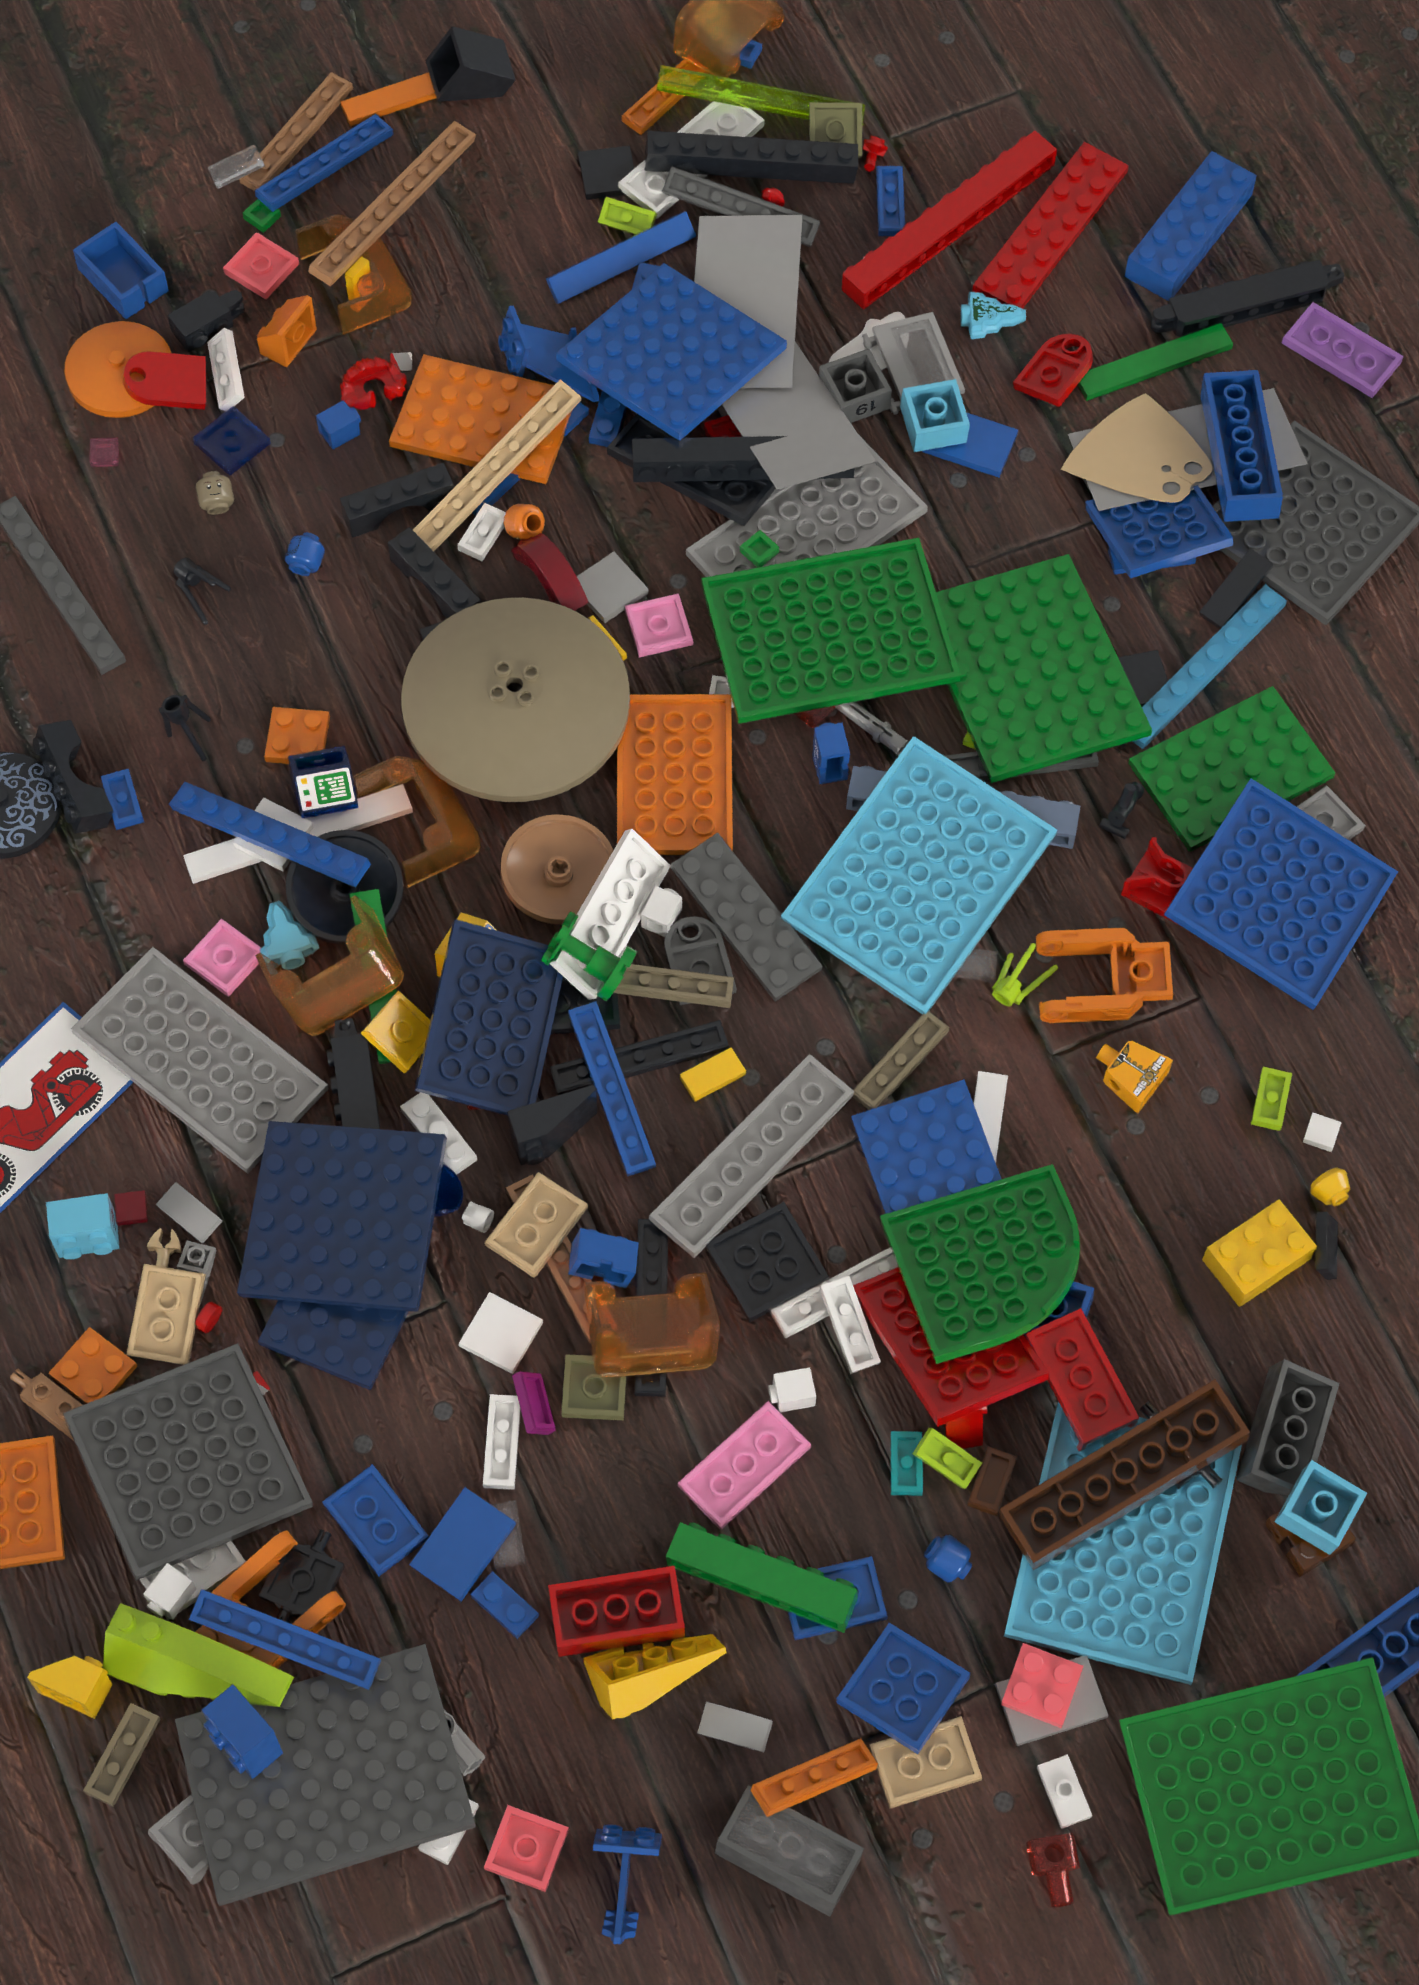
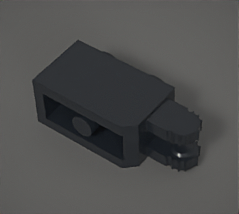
M233 290L220 297L216 292H206L167 315L171 332L187 352L202 347L223 328L228 330L232 328V320L244 313L245 307L242 302V292Z

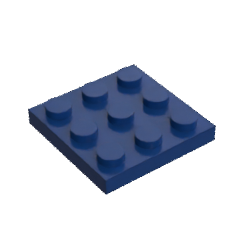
M888 1623L837 1697V1704L911 1751L919 1754L969 1680L970 1672L893 1624Z

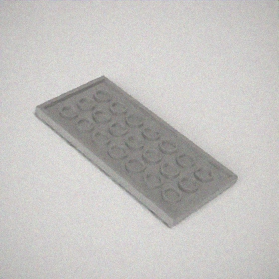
M863 440L877 462L856 467L854 478L814 479L779 490L774 489V492L745 526L731 519L688 547L686 549V556L706 577L757 568L740 552V545L759 530L779 546V553L764 566L882 544L927 513L928 506Z
M154 947L71 1028L75 1036L247 1174L262 1159L269 1121L297 1123L329 1089L327 1083Z

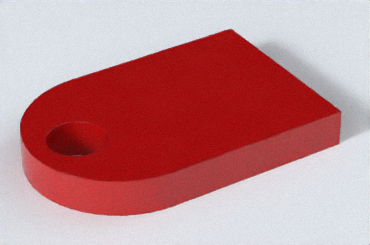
M1062 334L1047 340L1013 381L1014 389L1060 407L1092 366L1093 354L1090 343L1085 338L1075 334ZM1072 346L1079 347L1077 350L1074 351L1067 350L1069 347Z
M151 351L138 353L132 356L125 365L123 372L124 388L133 399L146 405L205 410L206 356ZM140 373L144 380L136 382L131 379L130 374Z

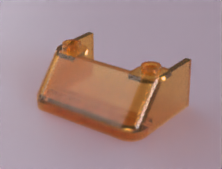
M335 214L296 229L295 233L301 260L323 252L355 219ZM381 237L361 255L369 261L371 272L363 275L358 280L357 288L360 297L337 305L340 329L343 335L404 311L412 303L411 290Z
M395 756L353 775L357 798L412 780L436 821L435 824L426 828L423 833V843L427 851L402 862L407 887L413 886L470 859L479 852V835L451 786L433 773L421 759Z
M353 896L350 899L362 923L353 927L347 935L346 943L351 954L306 982L302 983L299 976L292 971H282L277 963L262 953L255 955L273 994L298 1027L309 1035L315 1036L333 1027L336 1020L348 1018L399 987L403 981V969L373 908L357 896Z

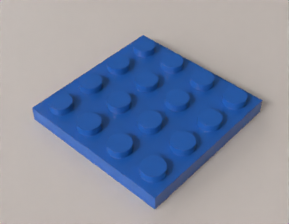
M1198 485L1193 486L1194 490H1191L1190 494L1182 501L1175 503L1146 500L1098 511L1094 499L1085 501L1087 513L1130 579L1233 546V536Z
M965 1079L851 1116L885 1214L1001 1180Z

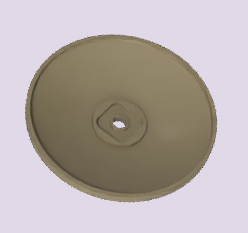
M503 598L465 608L440 623L426 636L414 652L407 666L402 685L401 706L406 732L414 750L425 765L440 779L452 787L479 798L502 802H526L552 797L568 791L591 777L606 763L620 743L627 725L630 709V686L627 671L618 650L609 637L588 618L570 608L550 601L533 598ZM511 683H519L523 686L517 692L507 689Z

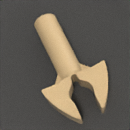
M160 1228L150 1238L147 1247L149 1251H156L158 1254L156 1266L168 1268L170 1255L174 1252L182 1253V1248L173 1229H171L170 1242L163 1248L161 1244L163 1232Z

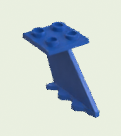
M514 305L508 306L506 318H503L502 333L498 337L499 348L501 351H504L507 358L508 371L513 373L514 376L523 378L526 367L555 383L561 379L580 396L592 402H599V394L595 385L556 361V353L577 336L576 327L570 328L569 335L521 324Z
M604 1825L603 1829H597L593 1851L622 1853L617 1911L606 1910L604 1926H602V1935L610 1937L613 1944H621L625 1939L634 1938L636 1935L639 1912L626 1911L631 1854L659 1856L662 1834L655 1833V1830L652 1828L639 1827L634 1832L622 1831L623 1827L618 1825Z

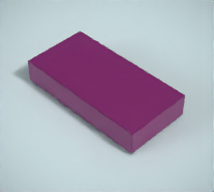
M519 1371L512 1375L526 1432L529 1434L549 1435L556 1431L541 1373Z

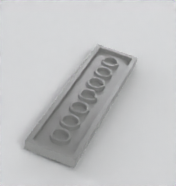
M809 1054L649 1215V1220L695 1258L853 1097L854 1090Z

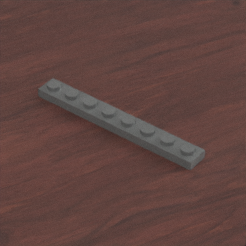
M14 496L1 503V527L100 674L103 675L125 663L124 654L18 498Z

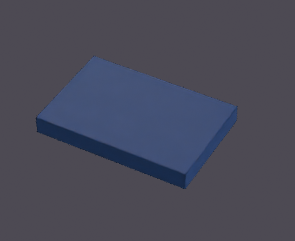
M967 413L970 423L967 443L922 451L923 453L1000 478L1017 438L1018 429Z
M373 1464L322 1501L324 1507L378 1577L429 1538L428 1534Z
M464 1487L409 1565L462 1602L517 1523Z
M872 1556L818 1568V1570L824 1573V1577L836 1581V1578L847 1580L858 1591V1600L846 1629L887 1620L888 1616ZM788 1612L794 1640L837 1631Z

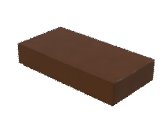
M988 1446L967 1506L997 1516L1017 1456Z

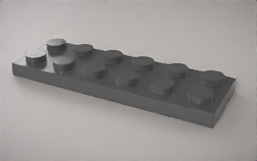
M716 833L671 864L672 871L717 926L774 1002L822 970V965L792 926L781 919V912L719 833Z

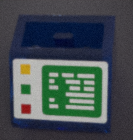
M345 746L288 756L291 783L301 818L316 817L358 808L351 766Z

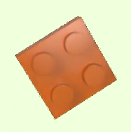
M273 707L264 756L265 761L322 767L330 721L329 712Z
M89 1327L48 1374L76 1398L87 1404L115 1393L138 1366L134 1360Z

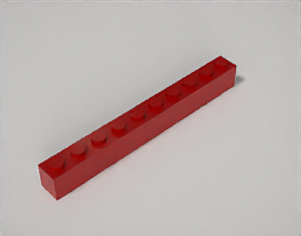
M1036 130L1027 137H1021L1015 146L1008 151L1004 150L995 161L989 165H984L972 178L965 179L956 190L945 194L940 202L932 208L928 207L925 209L920 217L913 222L910 221L905 224L900 232L894 236H889L880 247L874 251H869L856 265L849 266L843 273L842 291L863 310L1054 167L1057 149Z

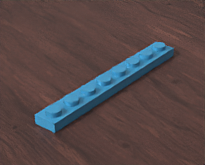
M1265 584L1142 707L1152 728V734L1132 742L1141 749H1144L1286 606L1287 600Z

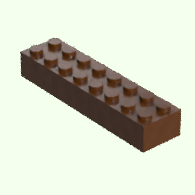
M1216 1379L1003 1506L1000 1508V1518L1032 1569L1035 1570L1248 1441L1250 1431Z

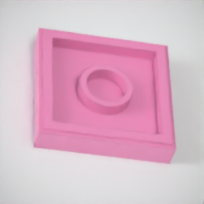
M679 593L625 606V613L639 658L693 645V638Z
M221 918L183 959L184 965L229 997L262 961L261 947Z

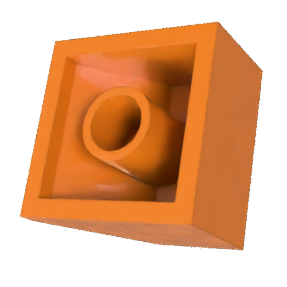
M306 295L288 299L281 308L276 309L272 320L266 327H262L257 335L261 355L286 368L317 330L312 297Z

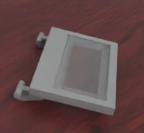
M933 312L874 326L872 328L874 336L868 337L866 333L862 335L865 348L872 349L873 346L878 344L900 398V401L894 402V399L891 398V413L898 414V411L901 410L900 404L903 388L956 379L960 394L965 393L964 385Z

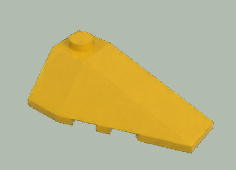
M713 1634L674 1639L671 1642V1646H653V1643L643 1644V1650L624 1652V1647L614 1648L584 1657L583 1659L600 1706L612 1719L625 1718L633 1712L644 1709L724 1655L726 1647Z

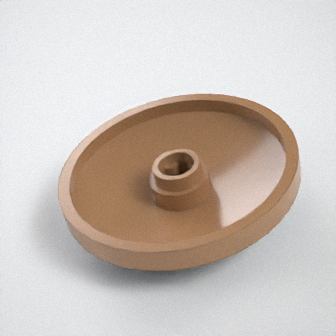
M557 814L535 818L519 827L504 847L500 866L503 888L511 902L527 916L545 923L562 924L570 911L575 914L578 913L614 850L605 835L585 820L569 815Z

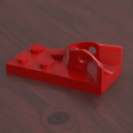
M1152 837L1145 854L1134 872L1124 882L1121 895L1172 921L1164 913L1193 868L1165 854L1156 842L1157 838Z
M1081 1308L1025 1334L1026 1339L1049 1371V1380L1047 1381L1079 1440L1076 1447L1079 1452L1084 1450L1087 1444L1126 1426L1130 1428L1136 1426L1139 1416Z

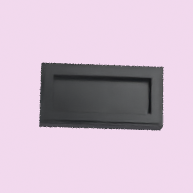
M1326 1211L1317 1212L1316 1215L1317 1248L1315 1269L1325 1279L1331 1280L1337 1279L1338 1222Z

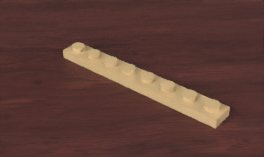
M560 379L413 531L435 551L581 401V396Z

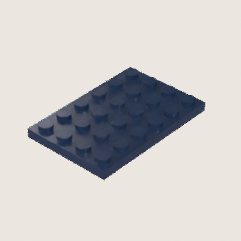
M457 919L453 921L415 1091L507 1116V1111L536 1102L563 978L552 965H546L540 961L548 945Z

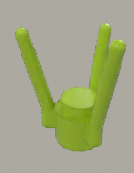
M1035 943L1029 946L1011 976L1008 975L1006 977L1014 956L1013 953L1008 954L999 977L992 987L993 997L1001 1004L1008 1007L1012 1006L1013 1003L1020 1005L1025 996L1058 969L1057 965H1053L1024 990H1020L1022 984L1016 978L1034 951Z

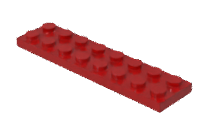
M1083 142L975 281L972 291L983 293L985 297L996 298L1001 304H1013L1024 308L1127 174L1129 165Z

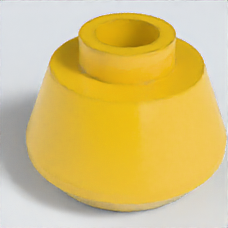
M1340 1168L1326 1171L1312 1182L1311 1195L1325 1205L1332 1204L1335 1207L1342 1204L1348 1199L1347 1193L1350 1191L1347 1173Z

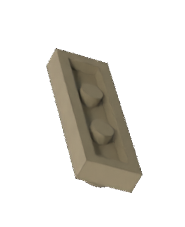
M130 1703L83 1790L85 1794L114 1807L161 1720L159 1716Z

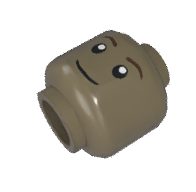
M217 471L205 473L203 478L196 483L198 504L201 509L211 515L222 514L229 510V507L234 502V494L231 481L227 476L220 475Z

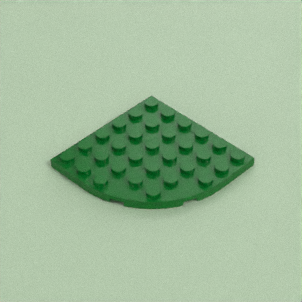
M1053 1164L880 1216L885 1235L936 1364L1011 1341L1039 1325L1060 1305L1068 1293L1078 1269L1080 1258L1078 1224L1073 1208Z

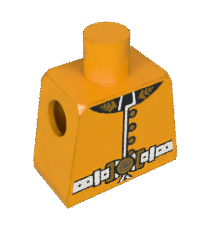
M1128 1041L1120 1052L1105 1044L1096 1059L1108 1066L1103 1079L1105 1085L1136 1113L1141 1111L1167 1076L1173 1062L1171 1058L1134 1041Z

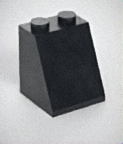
M453 26L425 60L437 101L441 102L502 97L516 80L504 40Z

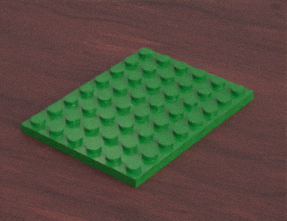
M920 538L701 578L702 589L738 724L960 682L961 674Z
M1069 554L936 592L961 674L960 682L950 683L947 686L991 783L1151 736L1152 728Z
M1373 1657L1119 1720L1169 1916L1419 1856V1819Z

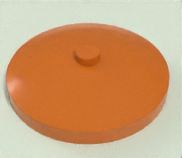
M117 321L94 327L78 338L68 352L65 361V377L69 391L83 408L100 416L122 418L143 413L155 405L140 403L127 393L123 385L125 365L132 356L147 351L171 353L170 347L159 333L139 323ZM140 373L130 374L131 379L136 382L144 380Z

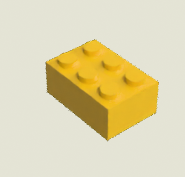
M1279 1199L1208 1246L1202 1260L1236 1304L1241 1307L1311 1260L1317 1245Z

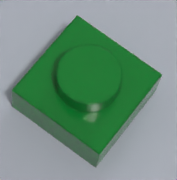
M259 199L243 212L244 220L262 233L281 217L279 209L272 212Z
M759 530L740 545V552L758 568L764 566L779 553V546Z

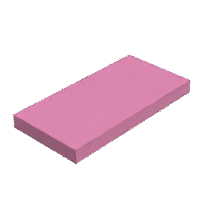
M768 1401L678 1482V1487L722 1530L811 1448V1443Z

